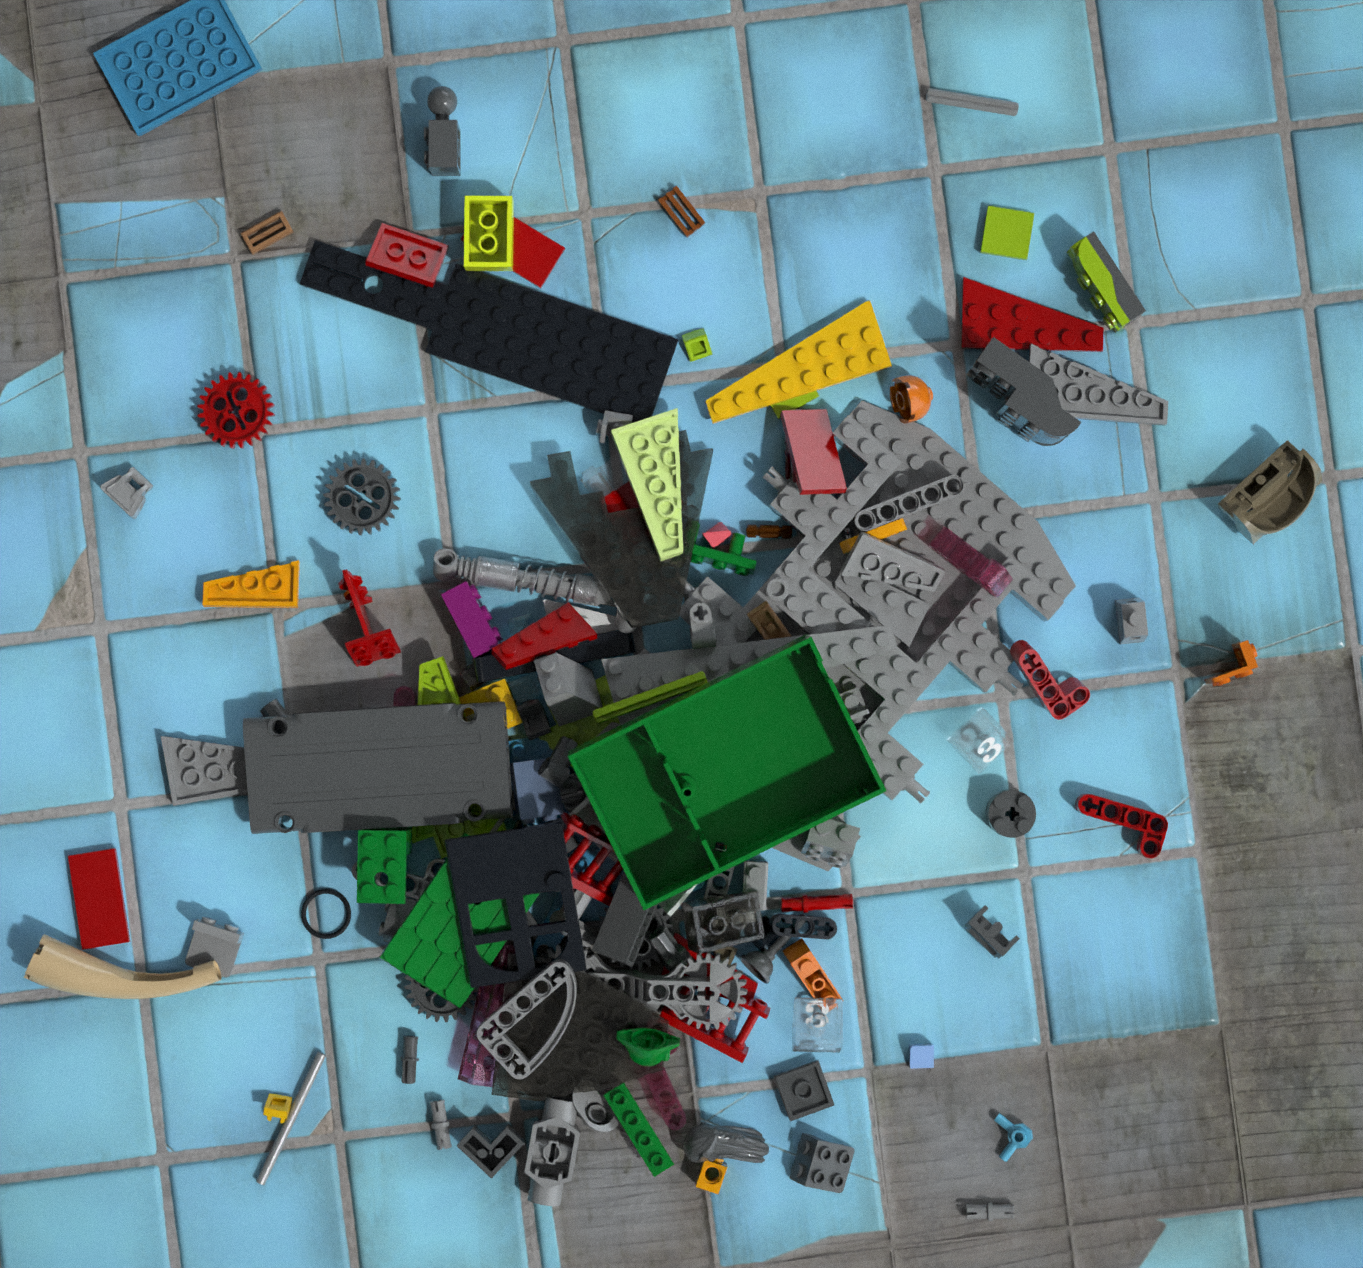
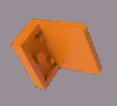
M1248 640L1232 644L1239 667L1205 679L1206 684H1213V687L1221 686L1231 682L1229 677L1235 676L1237 679L1253 674L1252 669L1258 667L1255 657L1258 655L1254 644H1249Z

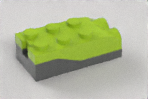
M1094 231L1070 247L1067 254L1073 261V267L1079 277L1077 282L1084 291L1087 289L1091 295L1090 301L1096 310H1101L1105 316L1103 321L1109 330L1113 329L1116 333L1139 318L1146 311Z

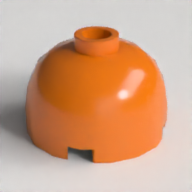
M913 375L894 378L892 382H895V384L890 387V400L894 413L899 412L900 416L903 417L900 419V422L906 424L923 418L928 413L931 401L933 400L931 388L921 378Z

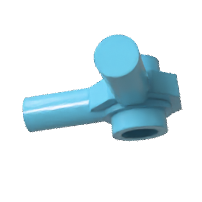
M999 1113L994 1121L1008 1132L1009 1140L1008 1145L999 1157L1007 1162L1016 1149L1028 1146L1033 1139L1032 1130L1024 1123L1013 1124Z

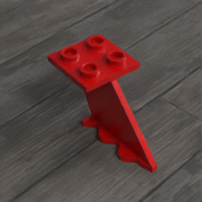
M347 569L343 570V579L338 583L339 588L347 590L344 593L345 600H351L349 607L350 609H356L365 637L345 643L356 667L368 666L374 661L389 659L401 653V649L390 628L373 634L364 607L365 604L373 602L372 597L365 596L368 590L366 586H360L363 583L361 576L352 575Z

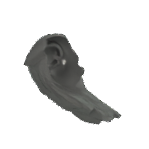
M701 1122L700 1125L693 1127L687 1133L684 1140V1152L687 1158L695 1163L713 1162L719 1158L762 1163L765 1161L763 1156L769 1153V1146L764 1143L765 1139L757 1130L735 1126H713L705 1122Z

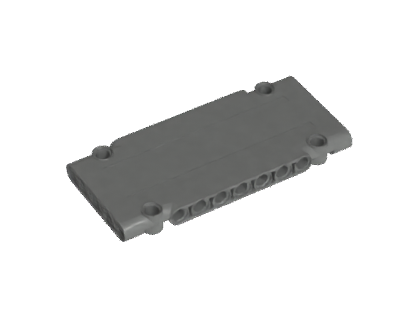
M505 701L467 704L440 703L293 713V715L243 719L249 819L252 834L288 833L294 831L314 833L457 824L464 821L513 818ZM466 708H471L475 712V718L472 721L464 717V710ZM278 720L285 723L286 727L283 733L277 731L275 727ZM473 803L481 806V815L472 814L470 807ZM284 815L291 817V827H286L283 824L282 818Z

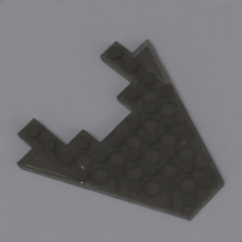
M686 430L679 431L683 554L660 561L639 507L608 513L603 491L579 494L571 451L547 455L551 477L530 481V487L631 628L679 620L713 455V448L691 452Z

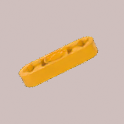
M902 518L865 533L882 540L907 530V527ZM859 535L839 543L843 554L851 551Z

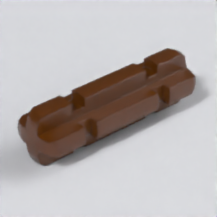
M749 524L746 526V536L748 538L759 536V538L782 537L790 539L792 537V526L760 525L758 527Z

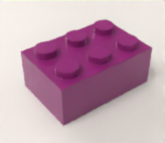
M466 581L441 594L473 658L483 657L491 653L492 648L500 644L503 637L496 626L492 628L489 620L493 618L485 605H480L478 599L482 597L476 585H470Z

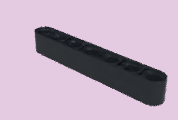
M620 631L599 634L595 640L589 641L587 639L578 642L577 646L571 648L567 646L556 650V653L577 663L636 652L633 633H623ZM543 654L535 657V660L545 657L547 655ZM493 655L472 659L477 683L537 671L534 661L505 670Z

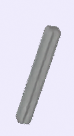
M929 88L926 93L927 102L1016 116L1019 108L1017 102Z

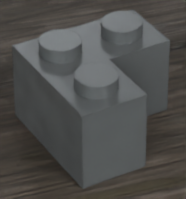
M508 1124L492 1141L474 1125L458 1142L457 1147L492 1179L522 1147L525 1139Z

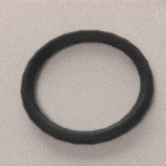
M321 889L313 892L306 898L302 906L301 918L303 925L310 934L322 939H331L339 936L347 929L351 919V908L347 899L341 893L332 889ZM321 894L335 895L343 902L346 908V919L343 926L331 934L318 933L307 922V906L314 897Z

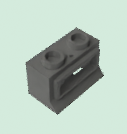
M985 905L964 926L994 958L997 957L999 959L1020 938L1017 935L1010 941L1000 933L1003 928L1002 924L995 922L992 925L983 916L988 910V907Z

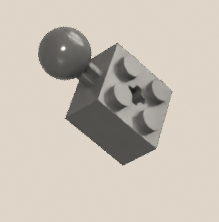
M439 86L434 88L427 98L428 108L435 114V120H429V127H424V140L427 146H429V151H424V163L427 169H430L432 176H461V129L457 120H449V115L457 107V96L449 87Z

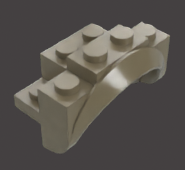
M1287 440L1218 503V507L1235 522L1236 529L1254 544L1263 535L1272 534L1287 528L1303 514L1313 498L1316 487L1323 481L1321 469L1306 450L1302 449L1299 451Z

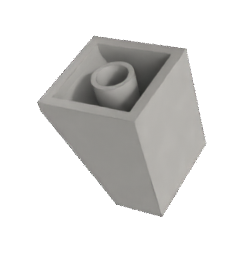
M558 653L534 660L545 701L559 726L591 716L594 710L603 707L591 669Z

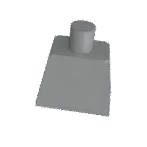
M1140 598L1115 600L1120 645L1144 642L1148 636L1145 602Z

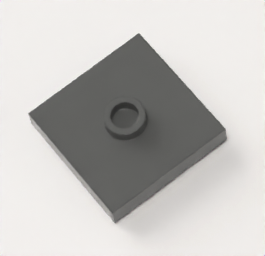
M819 1060L774 1075L790 1121L834 1106Z

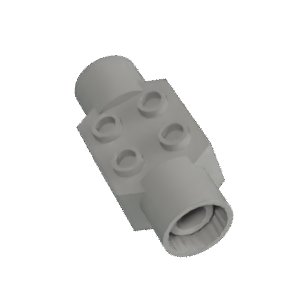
M546 1095L542 1119L533 1123L525 1166V1173L531 1177L527 1200L532 1203L560 1206L564 1183L572 1181L581 1129L575 1125L577 1110L573 1105L572 1098Z

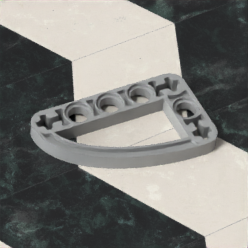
M563 959L552 961L478 1026V1040L515 1079L526 1078L545 1060L559 1042L569 1024L577 996L576 977L570 964ZM555 966L558 968L563 966L565 968L564 975L557 974L553 979L556 983L553 984L550 977L555 973ZM540 980L547 982V991L538 992L535 989V983ZM566 981L567 1000L563 1013L544 1044L528 1059L505 1033ZM527 996L530 999V1005L525 1008L520 1007L517 1004L518 997ZM501 1012H510L513 1019L509 1023H503L499 1019ZM494 1019L497 1027L493 1029L492 1037L489 1035L483 1036V1028L489 1030L493 1027L494 1022L492 1020ZM501 1044H506L510 1047L511 1052L506 1056H502L498 1053L497 1047ZM514 1054L517 1055L515 1056V1061L519 1065L525 1064L524 1072L521 1070L515 1071L516 1064L511 1060Z

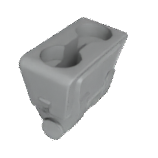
M132 467L125 475L115 476L102 484L100 488L132 519H136L146 501L144 497L153 488V485ZM133 479L141 488L136 490L130 484V481Z

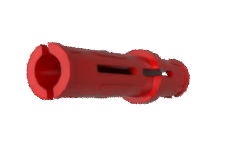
M802 894L800 897H781V912L803 911V913H808V911L853 909L852 894L820 896Z

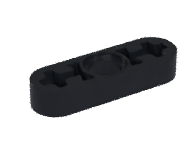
M775 914L768 923L769 930L778 936L831 939L837 932L835 921L826 917ZM801 920H806L808 923V930L805 933H800L797 929V925ZM780 921L790 923L791 928L782 927L780 929L776 927V923ZM826 922L830 929L825 931L824 935V931L815 930V925L825 926Z

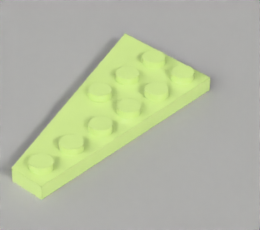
M678 408L611 430L612 438L660 561L683 554Z

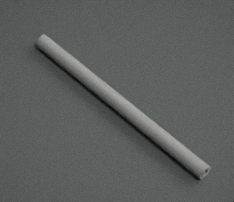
M317 1052L291 1106L288 1117L285 1119L256 1180L257 1183L265 1185L326 1057L325 1054Z

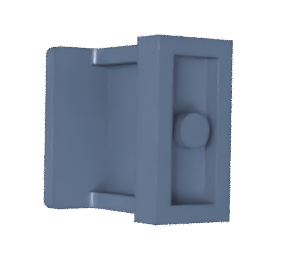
M546 759L510 763L516 816H513V821L520 820L521 824L535 823V818L542 817L543 821L557 820V815L564 813V804L559 795V787L538 775L539 768Z

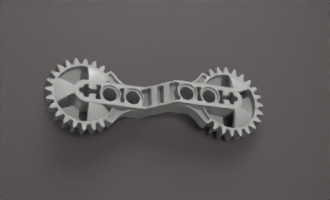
M557 944L556 951L550 946L547 950L548 955L542 952L540 954L542 961L536 960L535 966L546 964L555 959L563 951L561 944ZM589 948L584 949L587 970L574 972L577 982V996L573 1015L576 1020L579 1018L580 1012L587 1016L589 1013L588 1008L595 1011L608 998L626 997L646 1004H663L673 1010L680 1020L689 1017L688 1025L696 1021L697 1029L700 1028L702 1023L705 1024L706 1030H709L711 1024H714L715 1028L719 1029L721 1021L725 1026H728V1017L734 1021L736 1020L735 1012L741 1013L743 1009L739 1004L746 1003V999L742 995H746L748 989L741 988L747 982L745 979H739L743 971H734L737 963L728 965L729 957L727 956L722 961L720 960V953H717L716 957L712 958L710 951H708L706 958H703L702 954L698 952L697 960L690 955L688 957L689 964L681 961L674 970L665 975H649L630 969L612 968L605 964L596 953L588 956ZM707 963H710V976H707ZM551 976L550 979L555 984L556 982L553 981L554 978ZM732 976L734 977L733 979H731V980H729V981L723 983L724 981H726L727 979L731 978ZM592 977L596 979L598 985L595 987L589 986L586 983V978ZM617 978L620 980L621 986L613 987L609 980ZM540 980L535 983V989L538 992L547 991V982ZM566 981L546 997L540 1006V1009L546 1006L549 1008L547 1015L555 1011L556 1019L560 1018L566 1004ZM656 985H663L667 992L665 994H658L654 987ZM682 985L687 986L691 993L683 995L679 992L678 987ZM696 986H698V994L694 995L696 991ZM705 987H710L711 995H707ZM720 993L735 1003L733 1008L717 1001ZM707 1005H710V1019L706 1018Z

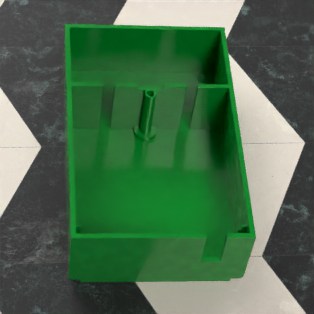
M808 634L568 751V758L643 910L663 902L887 791L832 678L828 676L822 664L823 659L812 637ZM716 842L725 843L727 846L726 851L721 853L714 850Z

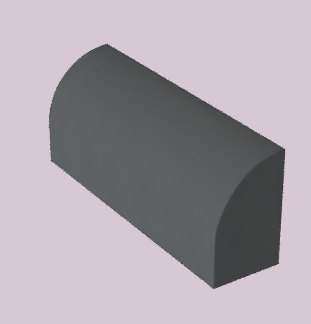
M625 872L622 874L592 951L633 967L658 904L643 910Z

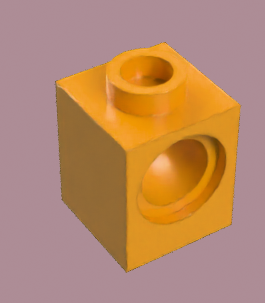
M723 1158L715 1159L713 1162L704 1161L702 1163L696 1180L697 1188L719 1194L727 1170V1164L723 1163ZM710 1167H714L719 1171V1175L714 1179L708 1178L705 1174L706 1170Z

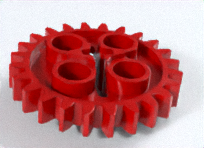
M231 372L228 373V379L219 375L220 383L211 380L213 388H204L208 395H200V398L205 401L204 404L197 405L198 408L203 410V413L197 416L205 419L200 426L202 428L209 427L205 434L209 436L214 433L212 438L214 442L221 438V446L223 447L229 442L231 449L235 448L236 443H238L241 449H244V442L246 441L250 446H253V438L261 441L260 432L268 434L264 428L265 425H273L268 420V417L275 416L274 413L269 411L275 404L267 402L272 395L263 394L267 387L264 385L258 388L260 380L256 379L251 382L252 376L250 374L245 379H243L241 372H238L236 378H234ZM242 389L247 390L248 397L244 401H238V391ZM228 391L231 392L235 405L241 408L238 412L246 426L245 430H242L238 417L231 413L234 411V408L228 399ZM219 399H225L226 407L220 411L216 410L215 403ZM256 411L257 419L251 423L247 422V413ZM234 420L236 423L235 429L232 432H226V422Z

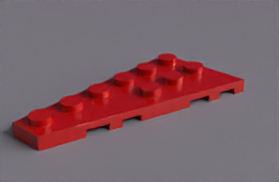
M963 277L961 349H985L994 337L1011 350H1029V345L1033 344L1045 351L1103 352V327Z

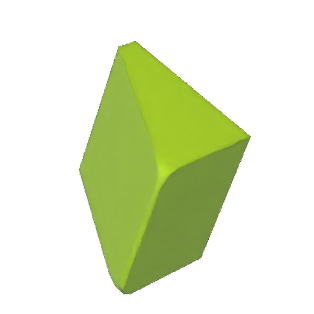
M704 328L682 335L690 362L713 355Z

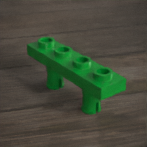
M687 521L683 533V554L672 558L686 557L692 563H709L718 570L732 569L735 570L734 573L741 576L754 574L757 561L741 556L746 538L745 535L732 533L728 552H721L696 545L700 524Z
M625 1082L606 1092L603 1096L653 1177L673 1166V1160Z

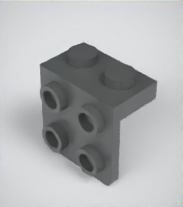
M802 1133L789 1179L806 1187L842 1193L855 1150L851 1146L823 1141L811 1134Z

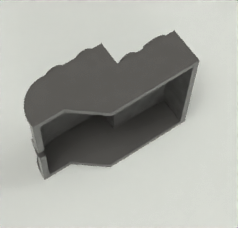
M994 337L966 374L982 388L989 387V392L996 398L1001 399L1003 397L1006 399L995 414L999 417L998 422L1007 428L1012 426L1018 431L1017 435L1027 442L1032 440L1041 446H1053L1063 441L1081 424L1078 419L1061 408L1053 378Z

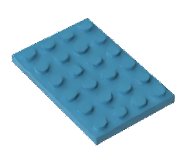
M190 0L93 53L139 137L263 70L225 0Z

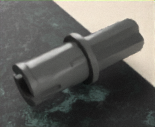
M403 1036V1057H400V1060H402L401 1081L405 1084H413L416 1081V1063L419 1061V1058H417L418 1036Z

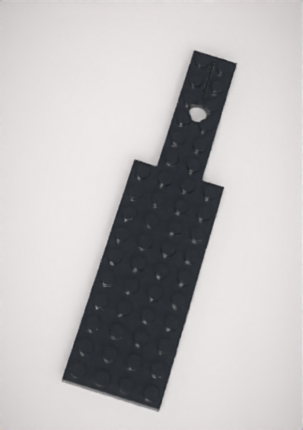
M317 240L314 241L300 285L432 330L425 353L602 414L605 411L633 415L632 423L653 416L678 339L480 271H466L464 266L456 264L449 285L435 281L432 288L366 266L367 257ZM372 276H377L383 281L382 290L376 294H370L365 289L366 280Z

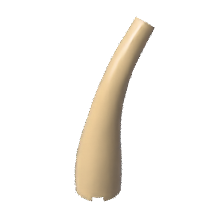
M46 934L42 936L39 942L40 945L33 954L24 978L37 984L62 992L110 999H147L170 996L220 981L222 978L220 968L215 960L196 965L193 969L176 973L135 972L101 960Z

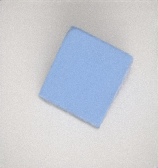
M909 1044L910 1069L934 1068L933 1044Z

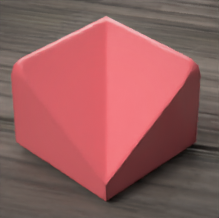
M719 522L707 532L702 533V536L710 547L714 549L731 537V532L722 522Z

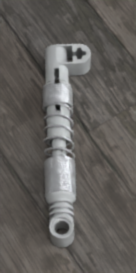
M448 548L439 549L434 554L433 574L438 580L449 581L458 576L457 579L463 577V580H467L469 578V581H472L474 585L515 592L517 586L518 593H520L522 587L529 588L530 595L536 589V593H540L542 597L545 594L554 597V600L557 597L566 598V602L569 599H573L574 603H583V605L599 606L602 604L617 607L615 626L620 632L632 633L639 626L645 588L606 582L600 577L587 576L580 573L572 576L568 575L567 571L563 574L556 573L555 569H552L551 572L544 571L542 566L536 573L532 572L530 564L525 570H520V563L503 561L501 559L496 560V558L484 556L473 558L472 561L471 557H467L466 560L465 556H461L460 559L459 555H456L453 550ZM627 609L631 610L630 616H626Z

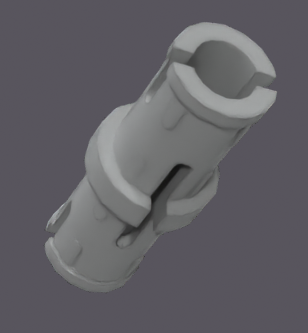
M444 1099L429 1102L433 1118L431 1126L435 1130L437 1150L452 1147L448 1129L450 1120H447Z
M987 1202V1204L965 1205L966 1220L987 1219L988 1221H993V1219H1014V1203L992 1204V1202Z

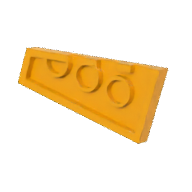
M297 560L281 566L275 565L268 569L254 570L242 575H232L203 582L202 605L203 607L298 608L300 561Z

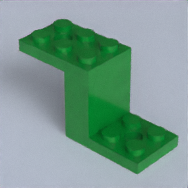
M412 826L358 830L356 903H406L407 855L412 853ZM384 872L387 874L388 883L385 886H380L375 882L377 873Z

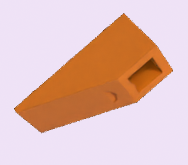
M802 938L783 950L784 955L815 1001H822L825 1007L827 1004L829 1010L843 1002L842 997Z

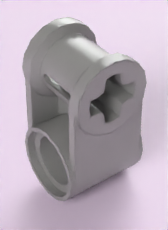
M705 603L692 605L689 610L692 649L716 646L715 629L710 607ZM698 606H701V609L707 612L702 617L703 620H699L697 616L693 615V612L697 611Z

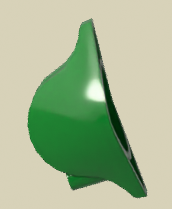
M637 1028L617 1031V1040L627 1048L630 1058L642 1066H654L661 1061H668L670 1059V1051L680 1044V1038L656 1029Z

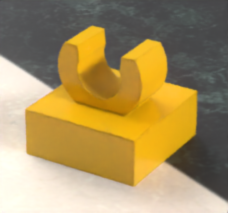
M269 1093L263 1115L267 1116L268 1121H271L272 1117L281 1118L280 1123H284L292 1105V1097Z

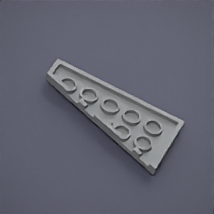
M1029 345L1028 361L1053 378L1061 408L1076 419L1167 425V400L1133 388L1122 381L1114 380L1105 374L1074 361L1071 362L1059 357V355L1040 349L1036 345Z
M161 736L173 806L247 792L244 747Z

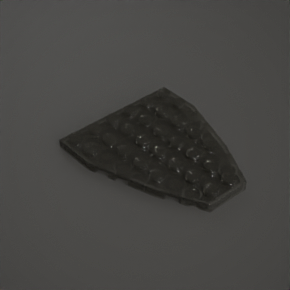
M514 952L508 953L507 969L509 970L518 969L516 953ZM534 955L535 966L546 964L555 959ZM584 971L574 972L577 982L575 1007L569 1024L559 1042L545 1060L524 1079L513 1078L495 1060L491 1095L542 1101L546 1100L547 1097H564L573 1094V1092L585 1093L621 1085L623 1082L662 1071L664 1061L654 1066H642L635 1063L630 1058L627 1048L617 1040V1031L650 1028L668 1033L669 1021L642 1002L633 1000V997L627 992ZM552 975V976L550 977V979L552 980L553 984L556 983V982L553 981V979H554V977H555L556 975ZM531 979L505 983L502 1004ZM543 980L537 981L535 989L538 992H545L548 989V984ZM566 981L505 1033L528 1059L544 1044L563 1013L567 1000ZM520 996L517 999V1004L523 1008L528 1007L530 999L527 996ZM501 1012L500 1021L503 1023H509L513 1019L510 1012ZM501 1044L497 1047L498 1053L502 1056H506L511 1052L510 1047L506 1044ZM514 1054L511 1060L516 1064L515 1071L521 1070L524 1072L525 1064L519 1065L515 1061V1056L517 1055Z

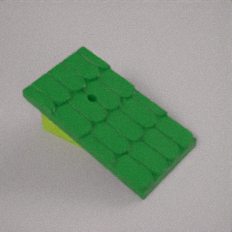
M463 833V835H462L461 837L469 836V835L466 834V833ZM446 858L379 958L456 1007L461 1008L474 988L470 987L448 858ZM540 893L523 896L526 913ZM506 898L475 903V905L473 903L468 904L474 934L511 928ZM506 941L476 945L480 955L491 964Z

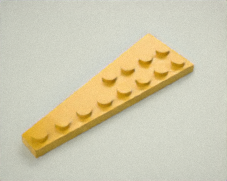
M871 301L864 302L707 399L705 403L712 424L891 368L892 364Z

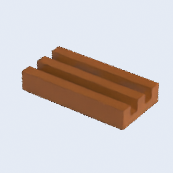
M677 186L658 199L660 205L686 238L705 224V221ZM675 194L697 220L698 223L696 225L673 197ZM668 199L689 224L690 230L686 229L666 203Z

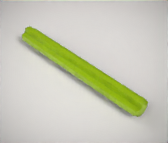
M703 671L596 709L593 711L595 722L599 724L693 690L707 683L706 675Z

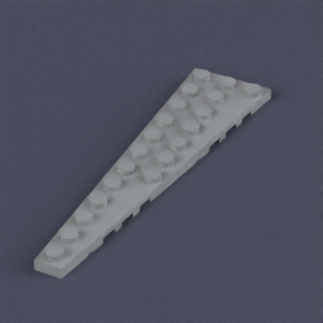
M891 625L809 635L812 637L823 659L822 664L825 669L898 648ZM801 636L601 660L615 703L700 671L705 673L707 682ZM687 692L618 716L620 725Z

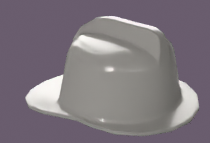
M584 1080L578 1083L573 1090V1105L580 1114L583 1123L589 1129L599 1132H610L617 1127L620 1121L603 1096L606 1090L595 1081Z

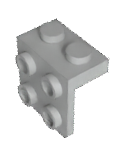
M829 819L809 829L801 853L809 860L819 861L820 859L828 862L830 866L835 868L846 867L854 853L860 828Z
M208 917L194 920L192 930L195 931L185 959L186 965L194 967L215 960L220 968L221 976L229 977L232 973L244 933L238 931V927L230 924H225L224 926L215 924L216 920Z

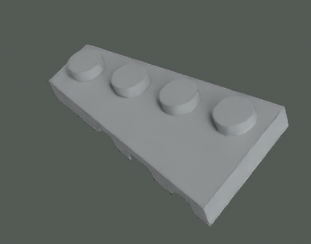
M861 531L839 573L847 577L850 575L864 580H878L887 584L895 583L905 585V587L935 592L946 571L938 565Z
M839 573L834 583L835 586L883 626L891 625L893 634L908 648L910 647L930 604L887 583H883V581L864 580L850 575L847 577Z

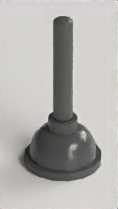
M801 920L797 925V929L799 930L807 921ZM779 936L768 949L765 948L762 952L751 951L746 955L742 954L740 960L754 976L763 983L768 984L773 972L772 961L775 959V954L792 937Z

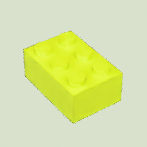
M465 196V270L513 271V197Z

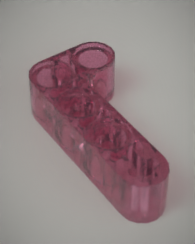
M945 526L928 544L937 554L996 598L1013 581L1007 569L993 558L989 560Z
M665 1031V1033L677 1037V1035L672 1031ZM678 1047L671 1050L670 1055L673 1054L678 1049ZM663 1061L654 1066L640 1065L668 1128L679 1130L684 1127L686 1113ZM654 1068H658L662 1071L663 1076L659 1080H653L649 1076V1072ZM668 1090L672 1093L673 1098L669 1102H663L659 1098L660 1092ZM677 1103L678 1106H674L673 1109L676 1115H681L679 1118L680 1122L670 1121L672 1113L670 1109L665 1111L664 1108H670Z

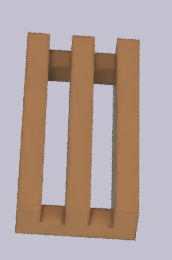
M281 210L240 234L252 255L292 234L294 231ZM281 218V223L249 240L248 236ZM286 227L282 232L253 247V244Z

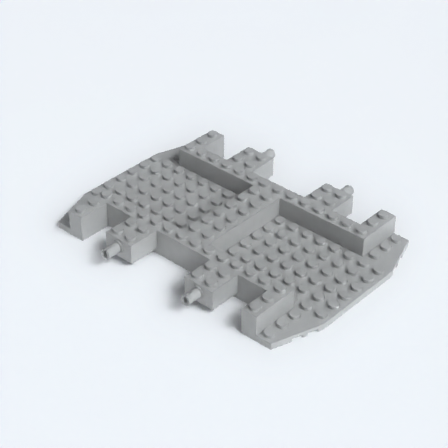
M861 401L832 433L834 440L865 466L864 470L838 499L834 498L831 494L800 495L797 483H794L793 479H785L773 466L768 470L773 477L767 472L762 477L778 490L777 494H779L769 507L798 531L804 539L744 607L708 576L698 587L694 588L678 574L675 580L681 586L674 580L671 581L669 586L685 598V603L678 609L676 614L689 625V610L692 605L705 603L710 607L715 629L716 646L764 640L747 616V613L765 601L769 603L792 637L883 626L834 585L850 553L843 554L839 544L847 540L842 536L843 529L851 528L854 532L853 537L857 536L860 532L854 527L853 521L856 514L861 510L949 475L961 477L965 486L960 495L903 518L907 530L882 539V541L938 565L946 571L935 592L905 587V585L889 584L930 604L910 647L908 648L894 635L898 647L896 649L825 669L828 676L832 678L839 694L856 687L860 690L869 714L865 715L866 720L854 725L887 790L883 794L890 800H893L901 790H906L921 804L925 798L918 791L925 797L930 794V791L914 779V775L924 764L889 735L888 732L948 663L983 693L987 692L994 683L999 682L1014 696L1018 692L1015 687L1021 689L1024 684L1008 672L1009 665L1014 661L1010 654V649L982 626L983 622L1009 592L1044 622L1048 621L1064 603L1063 600L1076 585L1038 521L933 430L915 422L904 424L900 422V419L903 417ZM950 480L947 482L948 491L954 493L959 490V485L956 481ZM927 489L924 493L928 501H935L937 498V493L933 489ZM905 498L902 505L906 510H912L915 507V502L911 498ZM885 506L881 508L880 514L883 518L890 519L893 516V511L890 507ZM861 515L858 518V523L861 527L866 528L871 525V519L867 515ZM772 578H783L789 585V594L782 601H772L766 595V584ZM698 606L697 611L693 612V615L697 616L699 620H703L702 617L707 612L702 610L701 606ZM644 648L639 655L651 653ZM838 816L831 818L832 820L845 823ZM809 830L772 847L826 871L832 868L826 861L820 859L819 861L809 860L801 853Z

